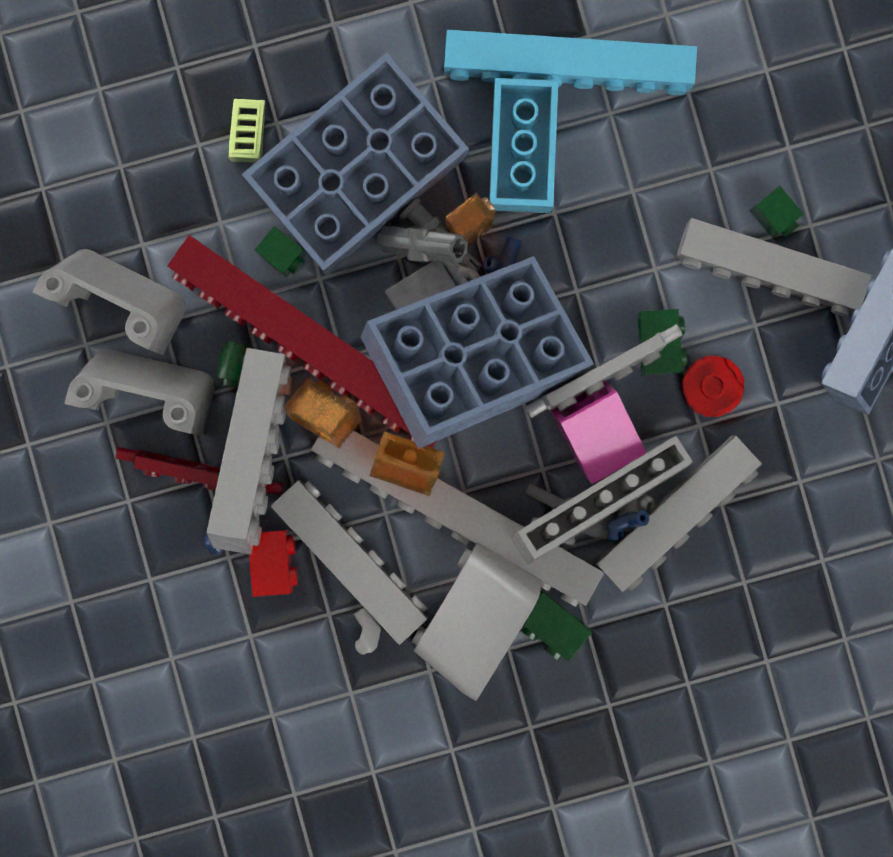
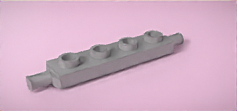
M675 324L673 327L661 333H656V336L550 394L541 396L539 400L525 406L529 416L533 418L547 409L553 410L557 407L560 411H563L577 403L575 397L586 392L590 396L605 387L604 381L612 377L618 381L633 372L631 367L642 361L645 366L661 357L659 351L666 344L683 336L678 325Z

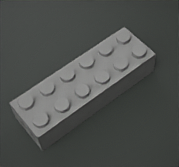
M251 348L246 349L207 528V535L213 548L252 554L253 545H259L262 527H259V515H265L268 503V496H265L266 484H271L273 480L274 466L272 465V454L278 453L280 445L278 424L283 425L286 416L284 394L290 395L292 387L291 366L286 365L285 354Z

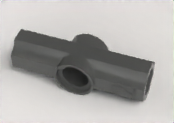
M385 225L382 227L381 232L377 234V245L381 247L382 252L405 255L408 260L412 261L439 260L451 263L462 262L468 249V242L464 240L463 234L436 231L435 227L429 226L404 227Z

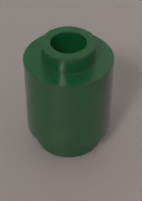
M226 341L225 349L221 348L216 378L222 379L221 385L238 388L246 349L251 348V346Z

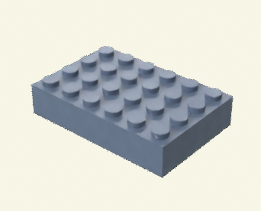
M386 52L247 169L242 176L327 276L377 234L383 226L390 223L403 212L417 197L422 196L467 158L469 148Z
M534 256L369 320L361 334V339L418 449L557 390L586 374L594 365Z

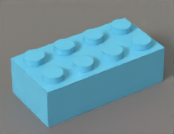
M495 78L489 211L551 213L554 204L558 81Z

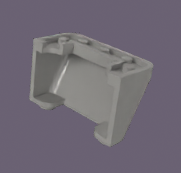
M88 249L78 250L45 271L40 276L33 290V293L65 307L73 299L81 298L88 300L91 293H94L130 311L131 313L125 325L128 338L134 343L161 355H164L186 309L185 301L176 292Z
M104 349L98 351L72 380L68 387L64 404L99 410L100 404L104 400L117 399L119 390L165 401L163 419L169 428L190 434L204 435L215 384L209 374L200 370Z
M476 543L472 551L469 549L465 550L457 564L462 569L431 623L428 624L426 629L420 626L411 642L416 645L414 648L416 654L464 695L475 701L484 690L533 610L542 586L541 579L479 543Z

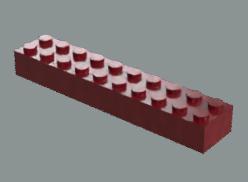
M190 235L187 236L167 265V267L174 271L173 279L192 292L196 287L199 288L201 291L198 293V296L217 309L221 305L227 307L224 314L243 327L247 322L253 325L250 332L269 345L272 340L279 343L276 350L285 354L292 361L296 362L298 357L305 361L303 365L305 370L320 380L324 375L332 380L329 384L330 387L345 397L349 393L358 398L355 402L356 405L373 415L375 410L382 414L384 418L381 422L398 433L402 428L411 434L372 360ZM410 435L407 440L416 445L412 435ZM438 441L427 446L433 449Z

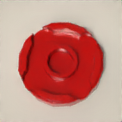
M706 356L694 361L686 369L682 379V395L686 404L695 413L705 417H721L732 412L740 404L743 397L744 378L742 373L731 360L724 357Z

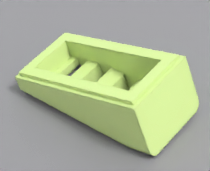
M234 99L228 156L231 162L256 163L262 158L265 100ZM240 109H257V115L240 114ZM240 120L256 121V126H240ZM239 132L255 133V138L239 137ZM239 144H254V149H238Z

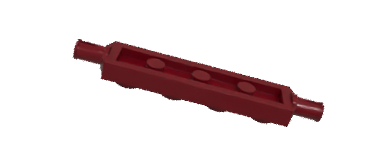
M121 446L117 448L115 456L117 460L133 462L134 468L143 470L142 473L144 475L160 477L163 474L172 476L173 481L178 483L190 484L192 481L203 483L204 488L216 491L221 467L146 450L127 449ZM272 481L271 484H266V492L281 496L284 483Z

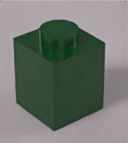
M778 186L749 210L772 239L779 234H782L784 237L788 236L800 226L796 220L804 215L781 186Z
M275 226L254 249L285 277L290 273L295 275L305 263L303 257L306 253Z

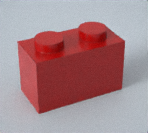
M289 529L262 531L259 545H253L252 554H249L252 597L290 594L294 591L293 586L298 585L297 567H292L291 554L296 553L294 535L289 536Z

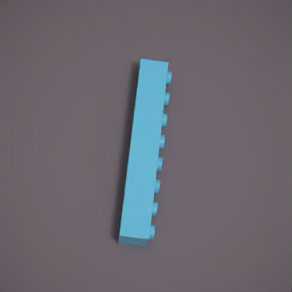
M447 30L444 75H450L451 79L458 81L468 80L469 77H480L483 82L495 83V78L558 81V87L562 83L574 84V87L579 89H590L593 85L605 86V89L610 91L624 90V87L636 88V91L640 93L655 92V89L667 90V93L671 95H684L686 91L690 92L695 84L697 46Z

